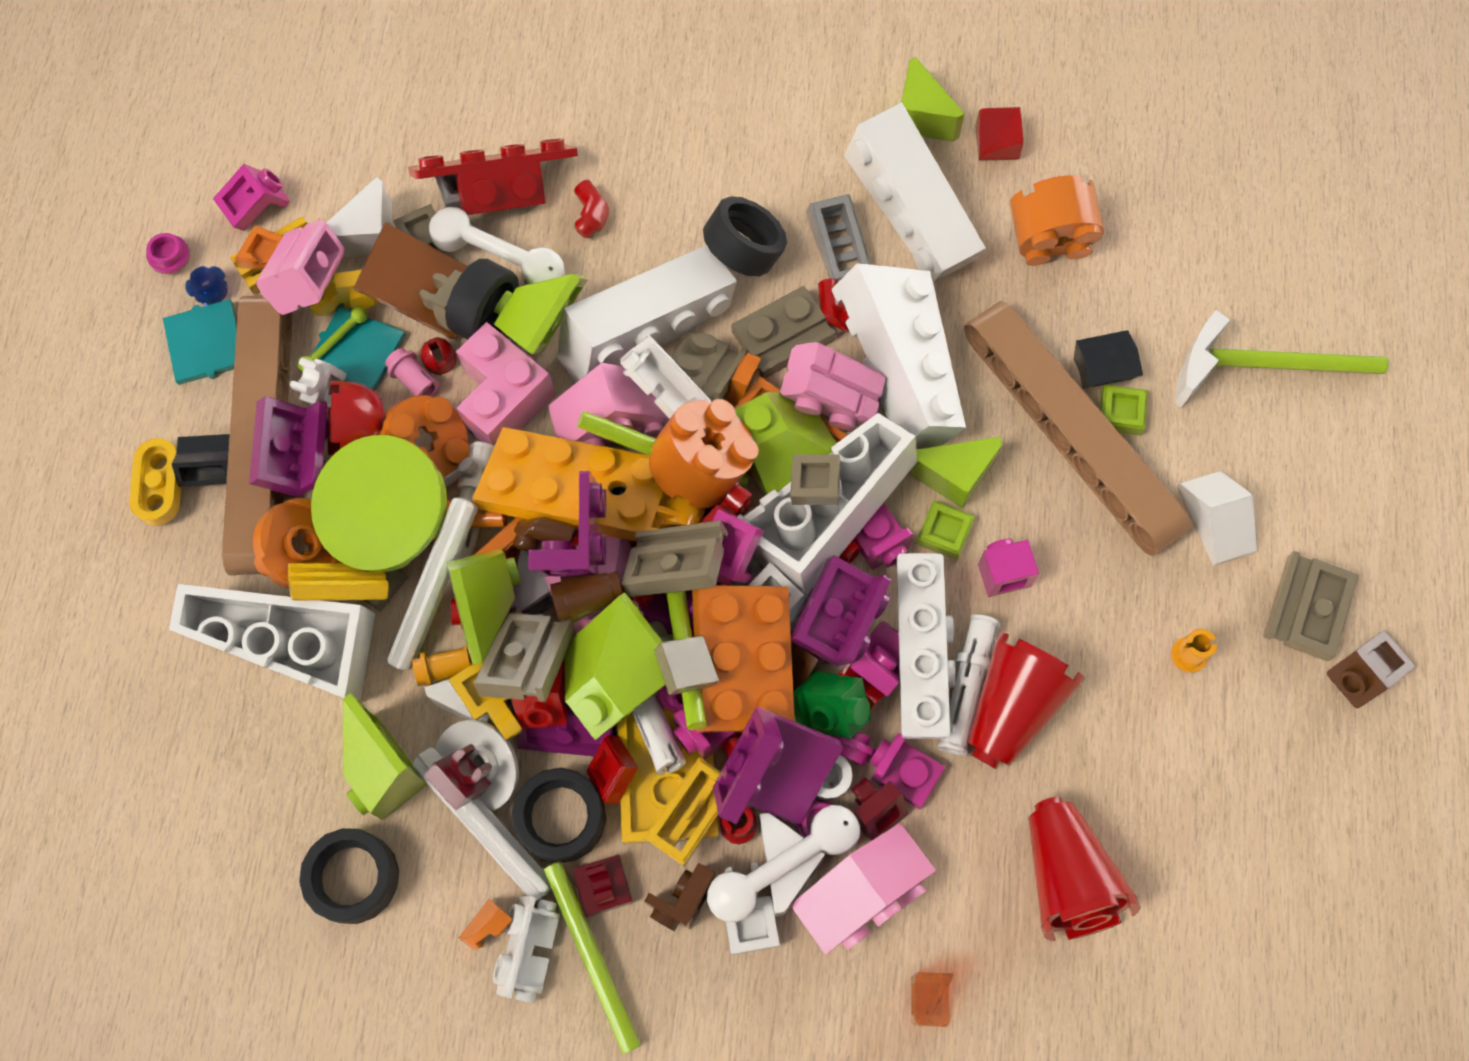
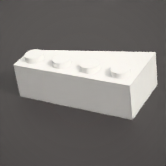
M901 102L858 124L844 154V158L910 250L918 269L930 271L932 281L935 283L974 262L986 247L903 103Z
M707 245L565 307L563 310L557 358L575 384L600 363L622 366L620 358L650 335L663 347L709 318L716 317L725 312L731 305L737 280L728 268L710 252Z
M857 263L831 290L836 302H843L849 315L846 325L851 336L859 338L867 356L863 360V364L884 374L886 377L882 391L883 394L879 397L885 414L890 421L915 436L916 449L942 446L964 430L966 426L931 273L924 270Z
M879 413L831 447L832 452L828 455L839 454L841 460L839 505H792L790 482L778 492L774 489L760 499V505L744 517L742 514L737 516L764 530L752 555V559L764 567L771 562L805 596L815 586L827 559L833 555L837 557L841 555L917 463L915 436Z
M178 584L169 630L342 698L351 693L361 701L375 613L362 605L322 600L293 601L291 597Z

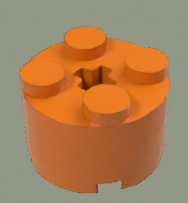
M1078 175L1052 177L1034 183L1035 192L1023 197L1021 190L1011 198L1010 209L1019 253L1025 257L1026 264L1029 266L1047 263L1051 260V256L1067 254L1068 259L1084 258L1093 252L1092 245L1104 235L1095 185L1091 179L1088 184H1083L1082 176Z
M715 399L712 402L702 400L690 401L681 405L674 412L655 439L652 453L649 456V468L654 480L667 495L674 499L679 495L690 500L689 506L709 508L721 503L732 488L736 486L751 467L759 450L748 428L736 416L735 409L729 402L722 399Z

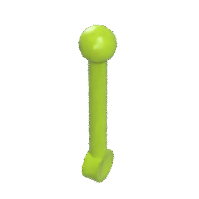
M355 307L351 311V317L311 356H303L301 358L315 361V358L320 359L357 323H363L367 320V311L362 307ZM297 363L299 370L303 373V366Z

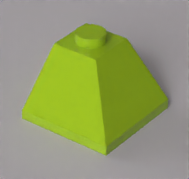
M569 274L517 287L514 293L507 290L495 307L494 312L499 317L494 325L531 354L543 352L562 322L564 308L575 302L588 279L582 275Z
M766 392L735 408L736 416L746 425L758 446L759 453L749 471L765 496L774 489L778 492L791 482L793 455H828L832 452L831 447L837 444L819 415H809L797 411L794 408L796 402L782 396L780 392Z
M502 549L446 562L467 649L473 665L483 663L515 599L512 586L520 584L514 557L506 559Z
M626 593L617 597L572 638L564 657L565 701L595 740L628 717L666 686L654 649L663 641Z
M350 693L343 698V776L352 787L346 795L363 816L370 812L372 815L383 820L428 784L414 770L410 759L377 715L353 694Z

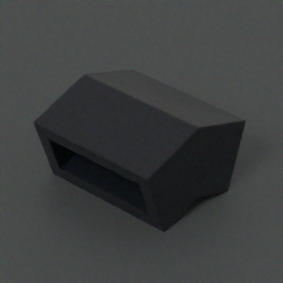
M1128 330L1076 340L1073 360L1079 370L1083 389L1143 376L1138 348Z
M230 434L177 438V452L171 465L178 487L227 483Z

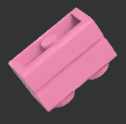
M321 219L305 225L303 229L299 227L286 232L257 279V287L260 289L262 296L282 315L298 310L300 306L304 308L318 303L345 255V248L328 224Z
M818 342L795 345L792 348L787 365L789 371L785 373L780 393L782 396L796 402L794 408L797 411L809 415L824 414L830 417L829 425L847 431L854 430L855 426L864 424L877 414L880 403L877 400L882 395L886 380L884 374Z

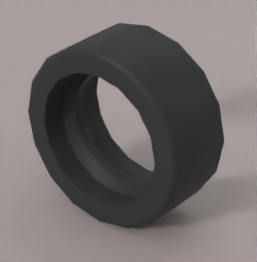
M730 196L722 199L703 228L704 241L710 252L721 263L733 271L746 276L760 277L767 274L782 255L787 245L786 232L780 222L764 207L743 197Z
M487 258L478 259L471 263L460 275L449 296L445 313L447 327L453 333L467 340L486 322L501 332L494 325L499 317L494 310L507 290L514 293L515 289L519 287V280L516 274Z
M565 768L543 770L528 779L517 793L512 809L513 828L522 845L541 860L553 863L576 861L591 852L602 837L606 823L604 802L594 784L578 771ZM563 787L575 791L582 797L587 807L588 817L585 828L578 837L568 843H549L537 835L532 825L531 814L534 804L542 794L550 789Z
M341 828L325 834L310 847L301 863L299 883L303 899L314 913L337 923L359 924L375 918L390 904L398 888L399 868L395 854L383 840L361 829ZM348 847L361 848L367 851L376 862L378 869L377 883L372 893L363 901L353 905H340L332 901L324 891L322 884L323 870L329 859L336 852Z

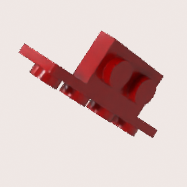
M562 138L540 141V148L525 150V144H512L501 146V154L486 156L485 151L482 149L468 150L459 153L460 159L444 161L443 155L425 156L418 158L419 165L409 166L408 170L409 175L415 179L455 174L460 207L467 215L546 204L540 162L577 157L578 149L577 147L565 144Z

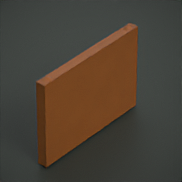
M385 222L353 289L445 335L447 338L455 340L458 335L437 324L434 311L424 306L419 292L423 289L431 294H436L439 289L435 287L432 278L435 273L443 274L449 278L454 270L463 273L468 266Z

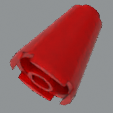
M1000 632L996 639L967 743L975 747L971 756L996 770L1000 762L1010 766L1075 694L1085 680L1084 675L1080 672L1075 675L1074 679L1064 674L1069 666L1068 664L1024 640L1019 639L1015 647L1007 644L1009 634L1005 632Z
M1050 797L1038 802L1034 806L1036 811L1029 816L1028 820L1040 922L1044 937L1049 941H1056L1053 932L1065 931L1068 940L1078 939L1121 924L1122 922L1118 914L1128 908L1132 917L1135 916L1141 909L1137 896L1076 805L1070 801H1063L1061 797Z

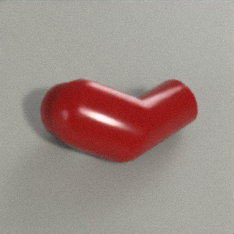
M586 179L580 182L574 189L575 195L584 206L580 213L581 218L575 222V229L582 237L592 238L596 231L600 232L604 228L609 216V206L593 183Z
M832 278L821 280L818 283L820 308L826 317L825 321L843 332L850 333L846 325V321L849 319L843 303L836 302L831 290L838 281Z

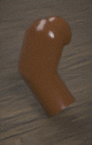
M545 517L521 520L514 528L516 536L513 543L517 549L527 552L538 547V540L570 541L572 545L576 526Z

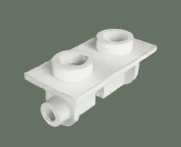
M650 335L620 358V364L625 368L624 375L626 377L630 376L647 395L652 393L656 397L654 403L669 419L681 405L687 402L698 400L711 401Z
M520 896L518 905L513 904L508 913L512 918V922L505 929V932L510 934L506 954H500L496 961L493 984L498 985L496 995L512 999L515 988L517 989L516 1000L535 1003L536 994H542L549 959L532 955L534 945L552 949L560 914L556 913L558 903L539 900L537 908H534L536 897Z

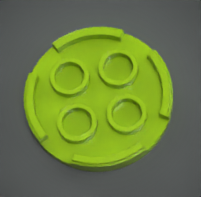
M390 435L363 437L337 451L321 470L316 480L311 500L313 526L324 548L335 559L347 566L376 573L394 571L409 565L410 561L416 558L429 545L432 539L436 540L447 508V493L444 479L430 457L416 445Z

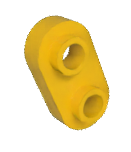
M153 438L143 442L133 456L129 506L136 517L150 526H160L170 522L180 508L181 487H178L171 465L177 448L170 441L163 438ZM167 460L166 465L162 469L156 470L159 462ZM164 500L163 505L153 511L155 503Z

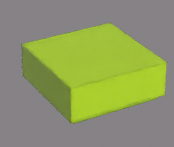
M1104 384L1101 389L1099 410L1119 433L1142 435L1146 424L1148 390Z
M933 500L916 544L958 560L975 516Z

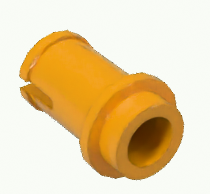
M1196 629L1188 636L1178 639L1171 649V659L1174 665L1186 673L1200 671L1206 666L1208 659L1217 650V644L1210 645L1212 641L1216 640V637L1206 629Z
M467 646L427 656L426 652L420 653V658L412 659L417 685H433L434 682L450 679L471 666L472 660Z

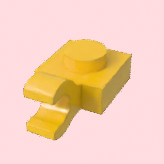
M361 269L334 273V280H331L327 288H325V297L318 303L309 305L314 315L325 316L332 313L340 303H344L346 309L355 307L368 309L375 304L382 303L353 289L362 271Z
M483 663L472 664L450 678L449 683L475 722L488 714L495 728L508 741L522 732L521 726L505 704L509 699L478 695L474 682Z

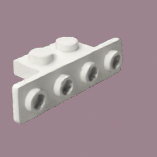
M940 553L899 554L896 561L901 735L905 739H946L950 735L949 688H955L954 660H947V643H953L954 625L953 616L946 615L944 557Z

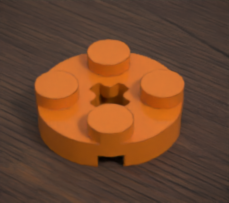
M427 395L413 396L396 403L386 413L383 429L380 430L379 435L399 437L416 445L414 439L420 436L418 429L422 428L425 433H429L432 437L431 449L427 451L424 446L419 448L430 457L443 478L458 469L461 461L469 456L470 448L465 424L446 398Z
M295 498L275 505L264 513L255 527L253 535L255 567L260 574L268 576L273 582L289 589L287 578L288 563H342L324 548L317 537L312 522L310 499ZM298 533L303 535V543L309 545V551L298 554L292 547L291 539L296 538Z

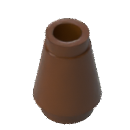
M617 571L561 576V582L550 584L553 602L560 622L572 619L574 623L609 606L617 597L623 594Z

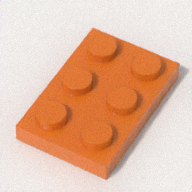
M716 585L713 588L692 590L694 637H704L719 679L712 687L701 689L707 726L697 730V733L743 732L757 706L795 722L788 587Z

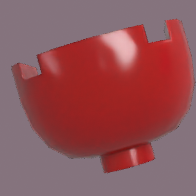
M329 381L328 395H331V407H328L327 420L329 421L330 428L327 440L328 455H331V458L342 447L357 439L379 435L380 430L383 429L386 413L382 398L375 390L360 383Z

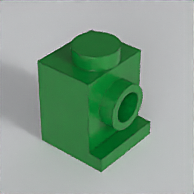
M815 672L793 691L796 723L823 734L851 739L871 720L870 705L866 698L862 678Z

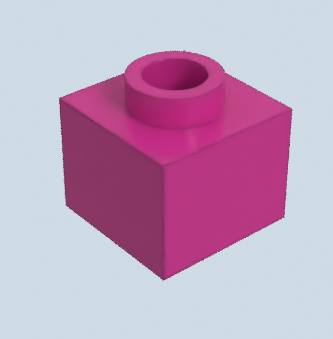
M1011 538L995 541L987 546V550L983 551L978 562L988 598L1032 587L1039 575L1028 540L1016 543Z

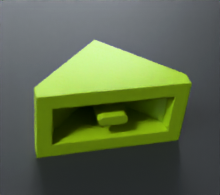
M917 57L909 60L902 96L904 107L922 137L955 141L960 137L965 113Z
M1001 437L917 449V463L909 473L926 486L960 508H963L995 463L1002 447Z

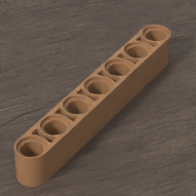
M262 295L242 296L238 304L222 544L223 566L226 573L230 576L260 574L254 564L253 535L255 527L268 509L283 503L284 493L249 484L256 403L264 396L288 402L292 312L282 315Z
M999 301L964 325L965 336L972 348L1145 553L1155 556L1191 531V520L1183 507L1013 308L1007 303Z

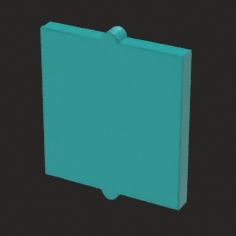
M231 299L204 307L194 305L192 310L162 318L175 382L178 385L206 377L215 379L217 374L234 370L237 318Z
M338 307L327 329L319 333L320 341L313 353L351 317L350 310ZM367 317L365 322L357 323L319 360L330 363L347 373L344 381L364 384L376 391L388 369L385 365L386 359L393 351L399 349L406 334L402 330Z

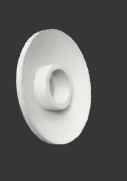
M473 719L455 723L441 735L435 750L444 758L469 744L474 745L475 750L469 755V759L477 768L484 765L482 758L485 763L489 762L492 765V770L487 776V779L492 784L478 798L490 811H494L509 801L518 784L519 767L514 749L508 739L505 740L500 731L487 722L480 720L475 722Z

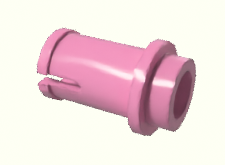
M405 348L393 351L385 361L388 375L391 378H398L414 396L427 395L432 397L439 388V382L433 379L416 361L417 355L412 350L407 351Z

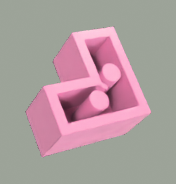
M488 322L479 328L456 351L466 375L479 385L456 409L466 429L481 442L495 446L503 427L522 430L556 396L550 374Z
M600 363L548 405L556 437L607 447L613 441L577 428V422L583 410L653 438H657L669 421V417L654 403L656 397L652 393L647 395L630 376L626 377L624 375L625 368L623 366Z
M899 823L850 854L790 904V906L825 955L841 943L848 951L871 933L866 926L868 922L873 919L879 927L902 908H905L927 890L921 882L936 870L902 824Z

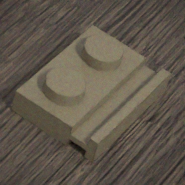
M805 286L790 292L731 324L732 333L740 346L748 350L747 353L761 358L758 370L763 379L787 367L791 350L795 345L818 342L826 346L836 339V331L825 321V315Z
M690 330L671 358L712 402L715 399H723L729 389L736 369L743 356L747 355L748 350L743 348L740 352L730 350L729 343L717 340L710 334L697 333Z
M721 521L636 532L637 546L636 548H631L621 587L629 597L715 587L724 553L722 541L727 538L728 531Z
M1293 551L1287 557L1263 637L1269 640L1274 638L1284 642L1283 645L1322 660L1330 661L1335 657L1359 574L1315 558L1310 560L1301 557L1299 552Z
M507 613L474 682L478 695L525 700L526 696H537L539 702H546L575 632L572 619L556 622L552 621L551 616Z

